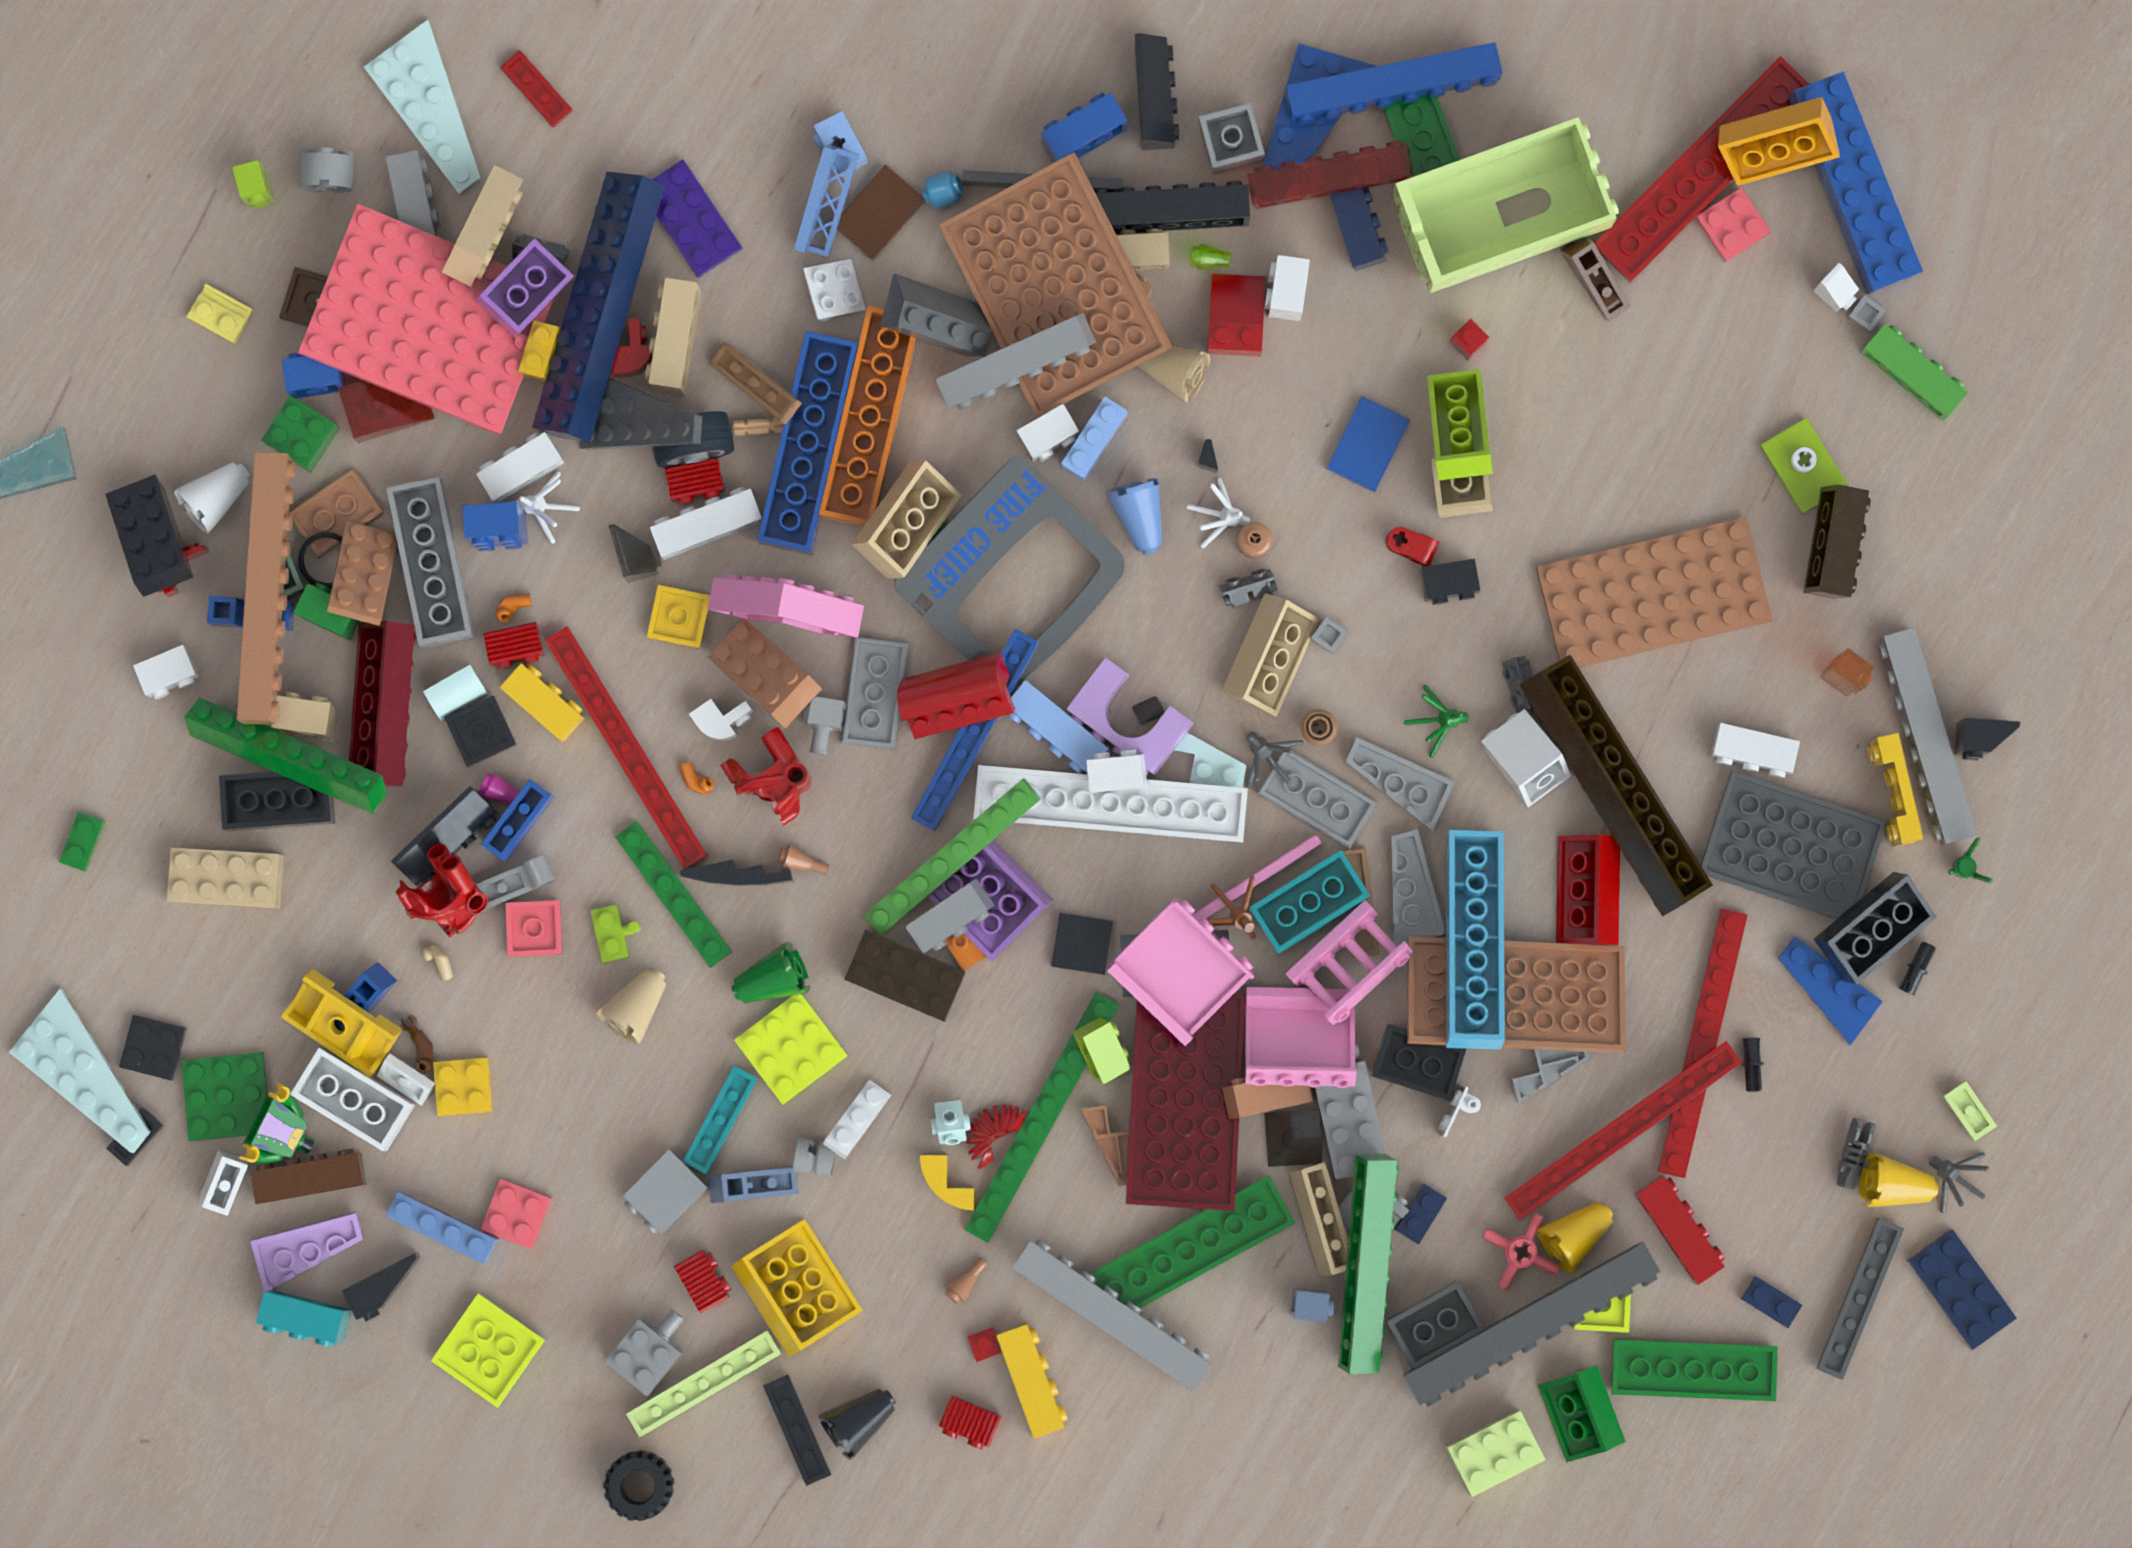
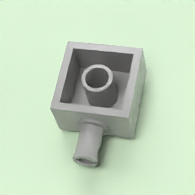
M673 1309L670 1310L669 1314L657 1328H653L642 1318L638 1319L605 1360V1363L644 1395H650L683 1354V1351L671 1342L670 1337L685 1319Z

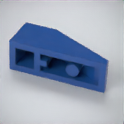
M377 962L361 974L344 997L369 1013L398 980ZM335 1019V1027L340 1031H345L344 1023Z

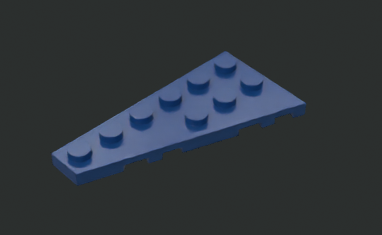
M1298 44L1287 85L1368 69L1376 65ZM1284 94L1254 198L1280 205L1343 113H1340V116L1334 119L1316 118L1312 123L1299 125L1298 122L1291 123Z

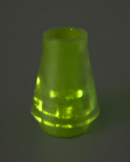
M1201 243L1199 246L1193 245L1190 259L1191 267H1197V270L1229 268L1231 252Z

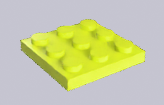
M802 994L790 997L734 1040L782 1105L786 1104L848 1057Z
M478 1293L431 1361L498 1408L541 1348L545 1339Z

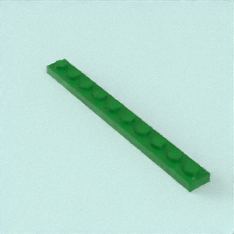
M1095 992L1074 1031L1099 1017L1111 1022L1119 1005ZM1073 1034L965 1228V1231L989 1243L1087 1065Z

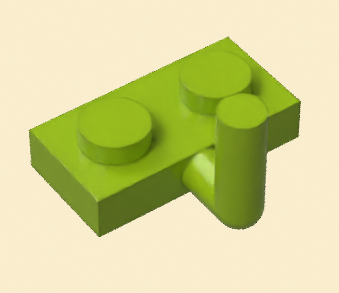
M617 904L591 910L602 963L629 958L625 936L639 933L642 930L641 924L632 921L630 924L622 925Z

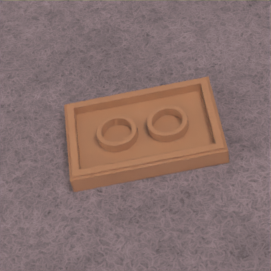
M354 468L289 512L292 515V522L305 541L320 532H331L342 536L347 520L367 525L385 513ZM320 538L312 542L309 547L316 557L320 558L341 542L333 538Z

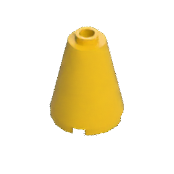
M1870 1153L1866 1157L1865 1161H1869L1867 1168H1863L1859 1179V1196L1866 1201L1862 1203L1863 1206L1872 1208L1930 1202L1933 1197L1937 1196L1939 1185L1933 1175L1878 1153Z
M1595 1202L1540 1227L1537 1230L1540 1232L1537 1234V1238L1549 1258H1557L1560 1261L1558 1264L1560 1269L1571 1274L1613 1224V1213L1606 1204Z

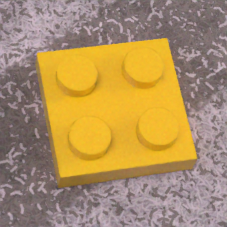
M658 585L647 638L700 649L709 611L710 595Z
M489 1058L433 1062L437 1116L493 1112Z

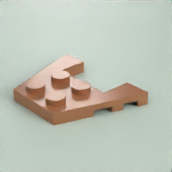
M1106 1105L1081 1109V1113L1118 1186H1125L1129 1131L1110 1133Z

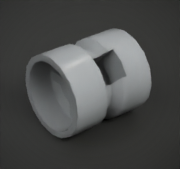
M798 1137L793 1171L809 1174L811 1170H814L816 1175L831 1177L836 1153L823 1145L824 1141L822 1140L819 1144H816L814 1139Z

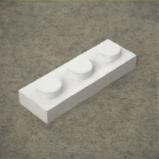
M869 1080L824 1140L823 1145L845 1160L890 1099L891 1094Z

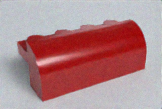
M1001 652L903 678L897 689V703L902 721L907 720L914 739L1013 714L1016 708L1006 686L1010 674Z

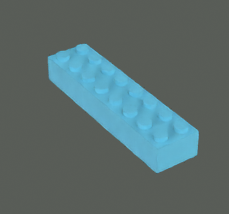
M1449 830L1446 839V1048L1501 1049L1505 1040L1504 832Z

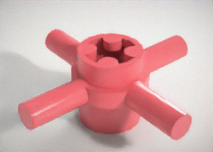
M1535 1213L1524 1235L1515 1236L1510 1240L1488 1228L1484 1232L1483 1239L1505 1249V1257L1509 1264L1498 1284L1500 1288L1507 1291L1518 1269L1527 1268L1532 1264L1554 1276L1557 1274L1560 1266L1539 1256L1537 1246L1533 1241L1544 1217ZM1524 1244L1527 1247V1256L1518 1260L1514 1248L1516 1246L1522 1247Z

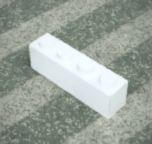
M745 487L735 489L730 492V497L720 500V497L709 499L704 502V507L696 510L694 506L683 509L679 512L680 516L673 519L666 516L654 521L655 525L650 527L661 558L663 560L669 559L761 523L762 516L751 488L745 490Z

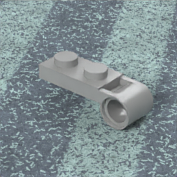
M542 855L475 885L488 898L485 911L555 881V877L546 855Z

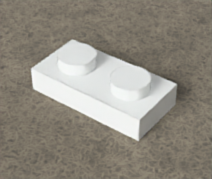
M391 1054L386 1057L377 1074L378 1078L421 1106L427 1100L435 1084L426 1076Z

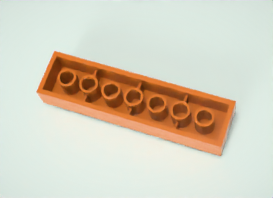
M869 305L865 315L819 516L822 519L861 528L864 527L879 506L917 344L916 338L880 326L884 309Z

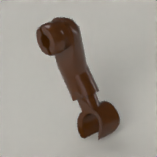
M409 1015L408 1018L412 1026L407 1027L401 1018L399 1020V1027L410 1033V1038L416 1045L415 1069L417 1072L425 1074L433 1068V1044L423 1031L418 1030L416 1027V1017Z

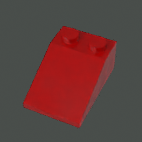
M1212 273L1207 353L1261 357L1265 276Z

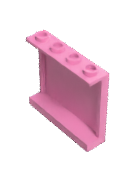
M1175 897L1107 965V971L1186 1046L1193 1039V1034L1249 978L1251 980L1254 978V973L1251 970L1254 966L1243 955L1239 958L1232 952L1234 946L1225 937L1219 939L1213 933L1215 928L1205 918L1199 920L1193 914L1195 909L1185 899L1180 901Z
M1247 987L1245 1084H1254L1256 1086L1266 1084L1282 1085L1286 1087L1293 1085H1308L1310 1087L1336 1086L1339 1088L1355 1087V1006L1350 1010L1349 1016L1344 1021L1337 1022L1333 1026L1324 1016L1330 1009L1310 988ZM1326 989L1337 1002L1350 992L1348 989Z

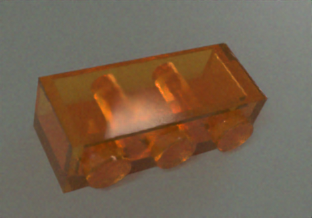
M1847 648L1834 657L1821 675V678L1842 694L1848 696L1853 692L1856 694L1858 691L1866 688L1874 677L1870 674L1874 666Z

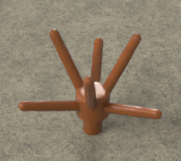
M1251 876L1249 879L1242 907H1235L1216 884H1211V888L1230 909L1231 913L1229 917L1206 920L1214 926L1235 925L1237 929H1244L1252 939H1255L1254 924L1251 922L1252 917L1248 913L1255 877Z

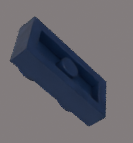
M1423 1184L1408 1208V1213L1402 1218L1395 1230L1415 1243L1420 1244L1447 1198Z
M1754 1276L1741 1297V1300L1786 1328L1790 1327L1802 1307L1800 1303L1757 1276Z

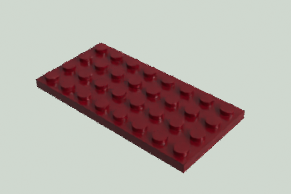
M1234 993L1193 1034V1039L1186 1046L1136 999L1125 1205L1235 1211L1239 1118L1229 1120L1222 1087L1231 1086V1080L1242 1078L1246 994Z

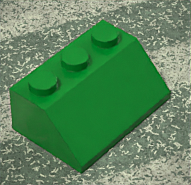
M1597 1365L1571 1372L1538 1385L1566 1462L1603 1453L1626 1442Z

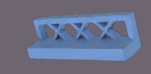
M830 144L823 147L794 250L803 253L811 251L826 257L830 256L859 154ZM837 154L851 158L848 170L839 173L835 165ZM832 171H834L836 175L833 178H831ZM847 174L844 182L841 176ZM838 179L842 192L840 196L832 199L827 190L828 184ZM826 196L828 202L823 204L824 198ZM839 199L838 206L836 207L834 201ZM830 204L835 216L833 221L824 224L820 216L821 208ZM817 222H818V223L820 224V226H821V227L818 228V229H816ZM832 225L829 233L826 227ZM820 230H823L827 238L825 249L811 245L813 235Z

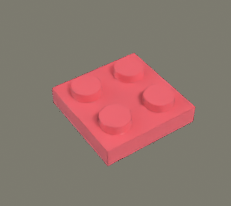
M1742 187L1696 217V220L1724 262H1727L1771 233Z
M560 900L506 903L508 957L563 955Z
M500 1179L481 1230L533 1249L552 1198Z

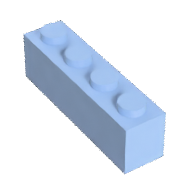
M1026 680L1011 697L1016 709L1013 714L1008 716L1017 724L1023 721L1029 726L1027 732L1039 741L1041 738L1046 740L1050 744L1048 749L1058 758L1064 755L1071 762L1068 766L1076 773L1082 774L1084 772L1088 774L1087 760L1094 759V753L1109 751V748Z

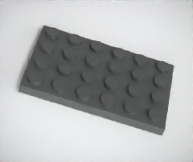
M1732 770L1701 866L1710 878L1838 919L1863 898L1887 821Z

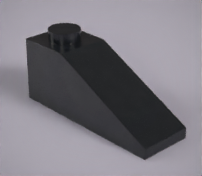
M414 1253L342 1290L356 1320L364 1318L365 1322L380 1315L378 1310L385 1307L421 1258L419 1253Z

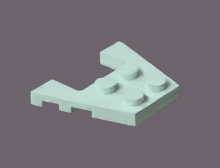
M1189 733L1184 736L1174 751L1194 755L1190 783L1243 787L1246 765Z

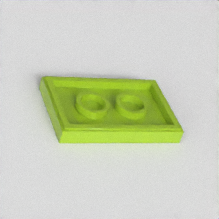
M1808 418L1803 419L1760 445L1801 515L1818 505L1821 487L1832 485L1848 486ZM1802 447L1812 449L1817 456L1816 465L1806 473L1797 472L1791 465L1792 455L1797 449ZM1803 453L1798 454L1800 457L1798 464L1800 466L1805 464V467H1808L1810 457L1807 454L1803 456Z

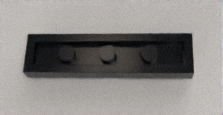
M789 1374L763 1385L805 1485L808 1486L831 1476V1471Z

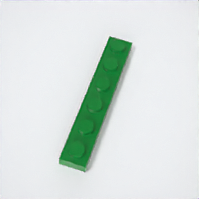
M636 821L616 835L615 838L707 965L711 968L732 953L731 949L640 824Z

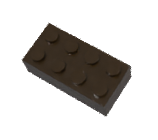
M1844 485L1821 487L1803 593L1838 599L1851 598L1852 593L1855 592L1857 587L1855 572L1862 557V553L1859 551L1860 542L1864 539L1866 533V525L1864 524L1865 513H1868L1871 499L1868 497L1869 490Z
M865 930L844 980L946 1022L966 972Z

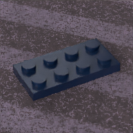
M1953 1229L1944 1233L1907 1260L1971 1350L1977 1348L2017 1319Z

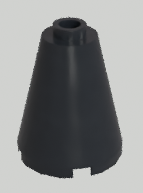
M877 1389L821 1413L818 1418L823 1420L820 1423L836 1447L843 1446L846 1451L842 1455L851 1460L895 1411L893 1405L896 1401L888 1390L883 1392L881 1389Z

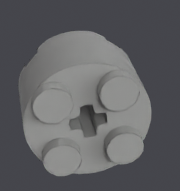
M319 147L317 148V153L315 150H300V189L312 192L333 190V193L352 191L354 152L338 151L337 154L334 153L333 148Z

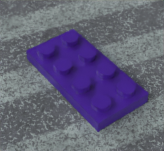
M683 159L652 179L665 186L656 216L698 278L743 249Z

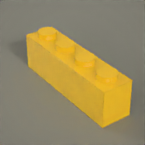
M1027 1323L997 1334L996 1336L1033 1438L1035 1439L1065 1428L1063 1421L1068 1420L1063 1404L1057 1406L1054 1395L1059 1393L1054 1379L1048 1380L1045 1373L1049 1365L1045 1354H1039L1035 1344L1040 1343L1035 1327L1029 1328Z

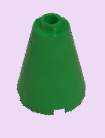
M791 942L783 943L734 979V985L731 986L736 1000H741L745 1004L809 992L810 985L805 986L804 981L809 978L807 969L797 950L792 952L789 948L793 945Z

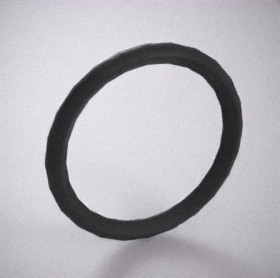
M320 532L309 537L303 543L299 551L298 564L302 575L311 584L315 585L317 582L332 588V583L319 582L312 578L304 565L305 551L315 540L320 538H333L339 542L342 540V536L336 533Z

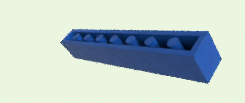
M1496 42L1290 84L1286 85L1284 94L1291 123L1298 122L1299 125L1312 123L1314 119L1320 117L1334 119L1339 117L1340 113L1351 111V114H1359L1366 111V108L1377 106L1378 109L1392 106L1393 102L1403 101V103H1412L1419 100V97L1429 95L1430 98L1443 96L1447 91L1465 92L1470 90L1471 86L1480 84L1482 87L1493 86L1497 84V81H1500L1503 72Z

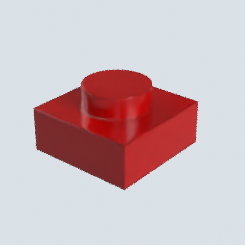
M993 1327L967 1336L976 1362L1002 1353Z

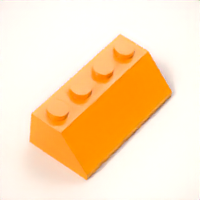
M1822 97L1721 125L1719 129L1718 147L1737 186L1840 157L1832 118Z

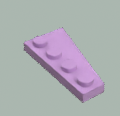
M353 1212L255 1238L250 1242L264 1291H269L330 1256L361 1241L364 1236L358 1214Z

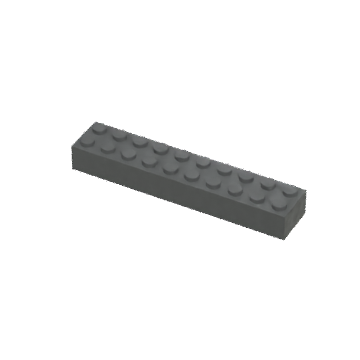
M1641 1241L1486 1327L1484 1331L1420 1367L1405 1372L1404 1378L1419 1405L1425 1403L1428 1407L1442 1399L1441 1393L1447 1390L1454 1393L1466 1386L1464 1381L1473 1376L1477 1380L1489 1373L1488 1367L1495 1363L1500 1367L1514 1359L1513 1353L1522 1350L1524 1354L1538 1346L1535 1341L1545 1336L1549 1340L1561 1333L1560 1327L1567 1323L1572 1327L1586 1319L1584 1317L1585 1313L1593 1310L1596 1314L1609 1307L1608 1301L1617 1296L1621 1300L1634 1293L1632 1287L1639 1283L1644 1287L1658 1279L1656 1274L1661 1271L1645 1243Z

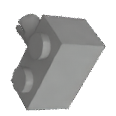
M814 697L804 708L803 717L805 720H808L807 723L814 729L809 753L826 755L829 732H842L846 712L844 701Z

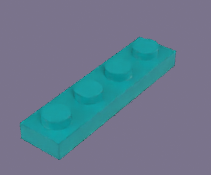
M736 1066L732 1068L683 1160L684 1163L708 1174L759 1078Z

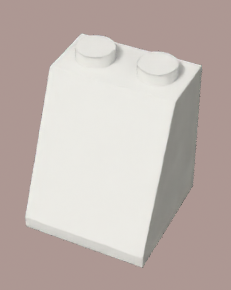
M1525 709L1520 713L1511 715L1505 724L1498 729L1488 732L1481 741L1486 753L1528 808L1571 777L1562 753Z

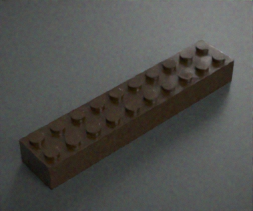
M1569 655L1520 684L1519 686L1523 690L1525 697L1536 711L1540 721L1552 737L1554 744L1562 753L1569 768L1578 779L1582 789L1591 800L1597 813L1604 821L1611 836L1617 842L1626 860L1633 868L1640 883L1646 889L1662 917L1713 886L1572 656Z

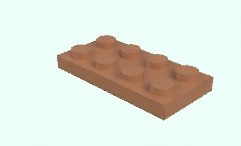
M346 521L327 612L380 626L397 547L395 533Z

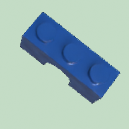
M209 596L207 623L212 626L243 628L245 600L236 597ZM287 601L286 610H282V621H285L286 631H293L294 628L293 612L295 604L291 601Z

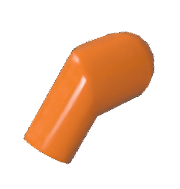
M530 593L505 596L496 608L495 614L500 622H508L517 608L531 607Z
M691 762L679 766L686 787L689 790L700 794H708L714 788V781L710 777L696 775Z

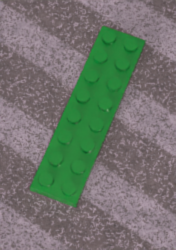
M1268 1175L1236 1193L1235 1211L1204 1210L1089 1274L1097 1279L1094 1284L1101 1289L1108 1286L1118 1293L1117 1300L1126 1305L1130 1301L1138 1308H1142L1295 1224V1221Z

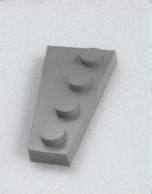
M1356 737L1345 761L1346 764L1429 830H1434L1455 784L1454 781Z
M1418 829L1391 836L1393 942L1399 946L1403 941L1407 943L1409 936L1437 937L1446 934Z

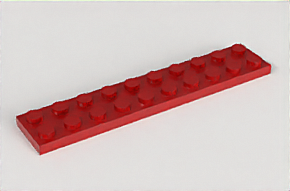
M1780 56L1614 222L1613 226L1600 236L1595 242L1600 254L1631 283L1734 180L1718 147L1720 126L1791 106L1788 95L1794 90L1809 85V83Z

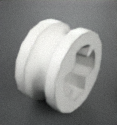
M1807 447L1797 449L1791 457L1792 467L1800 473L1810 471L1817 462L1815 452ZM1803 453V456L1807 454L1810 457L1808 467H1805V464L1802 466L1798 464L1800 459L1798 454Z

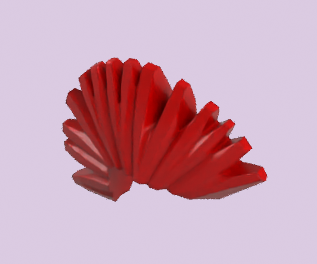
M1003 1104L1000 1115L997 1106L994 1105V1119H992L986 1108L983 1109L984 1116L980 1112L977 1113L982 1122L975 1117L972 1118L976 1124L970 1122V1126L973 1129L967 1132L977 1137L967 1139L966 1144H977L968 1151V1154H974L971 1157L972 1161L982 1157L977 1167L979 1170L994 1161L992 1148L990 1147L993 1141L1020 1130L1027 1113L1025 1110L1018 1115L1019 1107L1015 1106L1012 1111V1105H1009L1007 1109L1006 1104Z

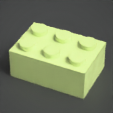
M1519 1409L1445 1446L1472 1497L1545 1461Z

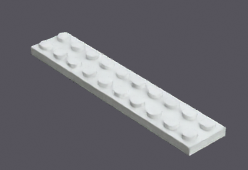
M978 765L973 819L980 816L1020 780L1025 778L1041 797V800L1014 823L1243 843L1248 788L1147 780V786L1143 788L1090 793L1088 774Z

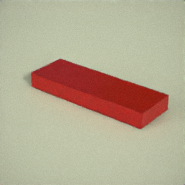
M520 50L500 66L505 75L552 128L573 111Z

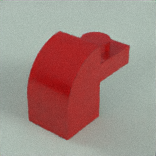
M639 318L628 319L630 346L618 347L611 370L613 378L639 375L646 370L647 364L652 362V353H649L650 344L643 345V342H647L646 325L641 326Z

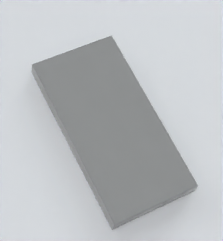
M855 637L842 744L896 750L900 718L897 689L901 680L905 678L909 643Z
M1282 752L1276 762L1291 779V783L1287 784L1273 767L1257 794L1350 849L1378 802L1298 754Z

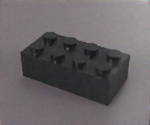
M156 474L105 494L133 583L143 597L194 578L166 490Z
M261 772L219 775L222 830L229 832L335 824L334 797L278 773Z
M1892 872L1816 936L1814 941L1841 980L1857 985L1937 918V916L1908 874Z

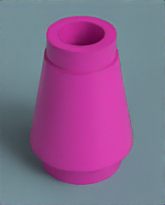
M487 773L478 792L484 794L483 797L506 804H511L520 792L496 773L494 775Z

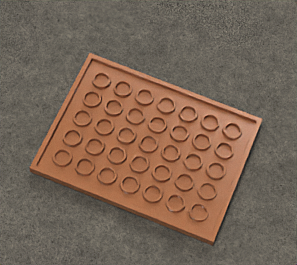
M1075 152L939 225L1001 349L1084 313L1096 340V343L1089 346L1090 352L1079 357H1075L1074 353L1065 356L1067 362L1052 368L1051 364H1047L1042 367L1043 373L1028 378L1027 374L1018 377L1019 385L1036 417L1173 348Z

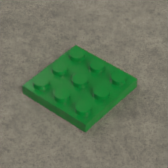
M264 1052L181 1060L188 1141L247 1136L266 1097H268Z

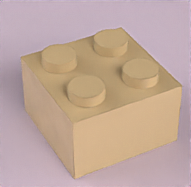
M1431 459L1439 518L1493 511L1488 474L1439 481L1436 459Z
M285 692V696H277L276 701L280 702V715L278 718H275V725H272L273 729L289 736L333 742L338 710L332 705V702L328 701L327 698L312 696L311 700H305L300 694Z

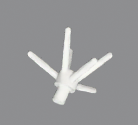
M559 471L553 475L538 494L528 495L527 497L521 496L516 500L528 514H535L552 544L555 543V539L546 522L553 527L557 526V522L543 513L544 510H580V506L545 502L543 496L561 483V480L558 479L561 475Z
M1221 478L1217 479L1219 489L1214 483L1210 484V488L1225 506L1222 511L1192 504L1187 505V509L1220 517L1218 521L1199 527L1200 530L1218 527L1201 544V548H1205L1228 525L1236 527L1238 524L1245 526L1250 523L1249 516L1242 515L1243 513L1240 509L1232 507Z

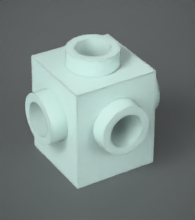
M962 1101L934 1103L936 1118L931 1119L933 1135L938 1134L939 1143L956 1145L962 1141H967L966 1131L971 1130L969 1114L963 1113Z

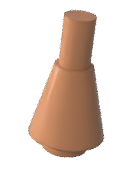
M791 844L787 848L782 847L778 858V863L782 864L781 869L812 870L826 875L829 864L813 860L812 857Z
M979 1258L969 1270H966L945 1285L947 1289L945 1294L956 1304L959 1301L965 1303L977 1281V1277L988 1264L982 1258Z

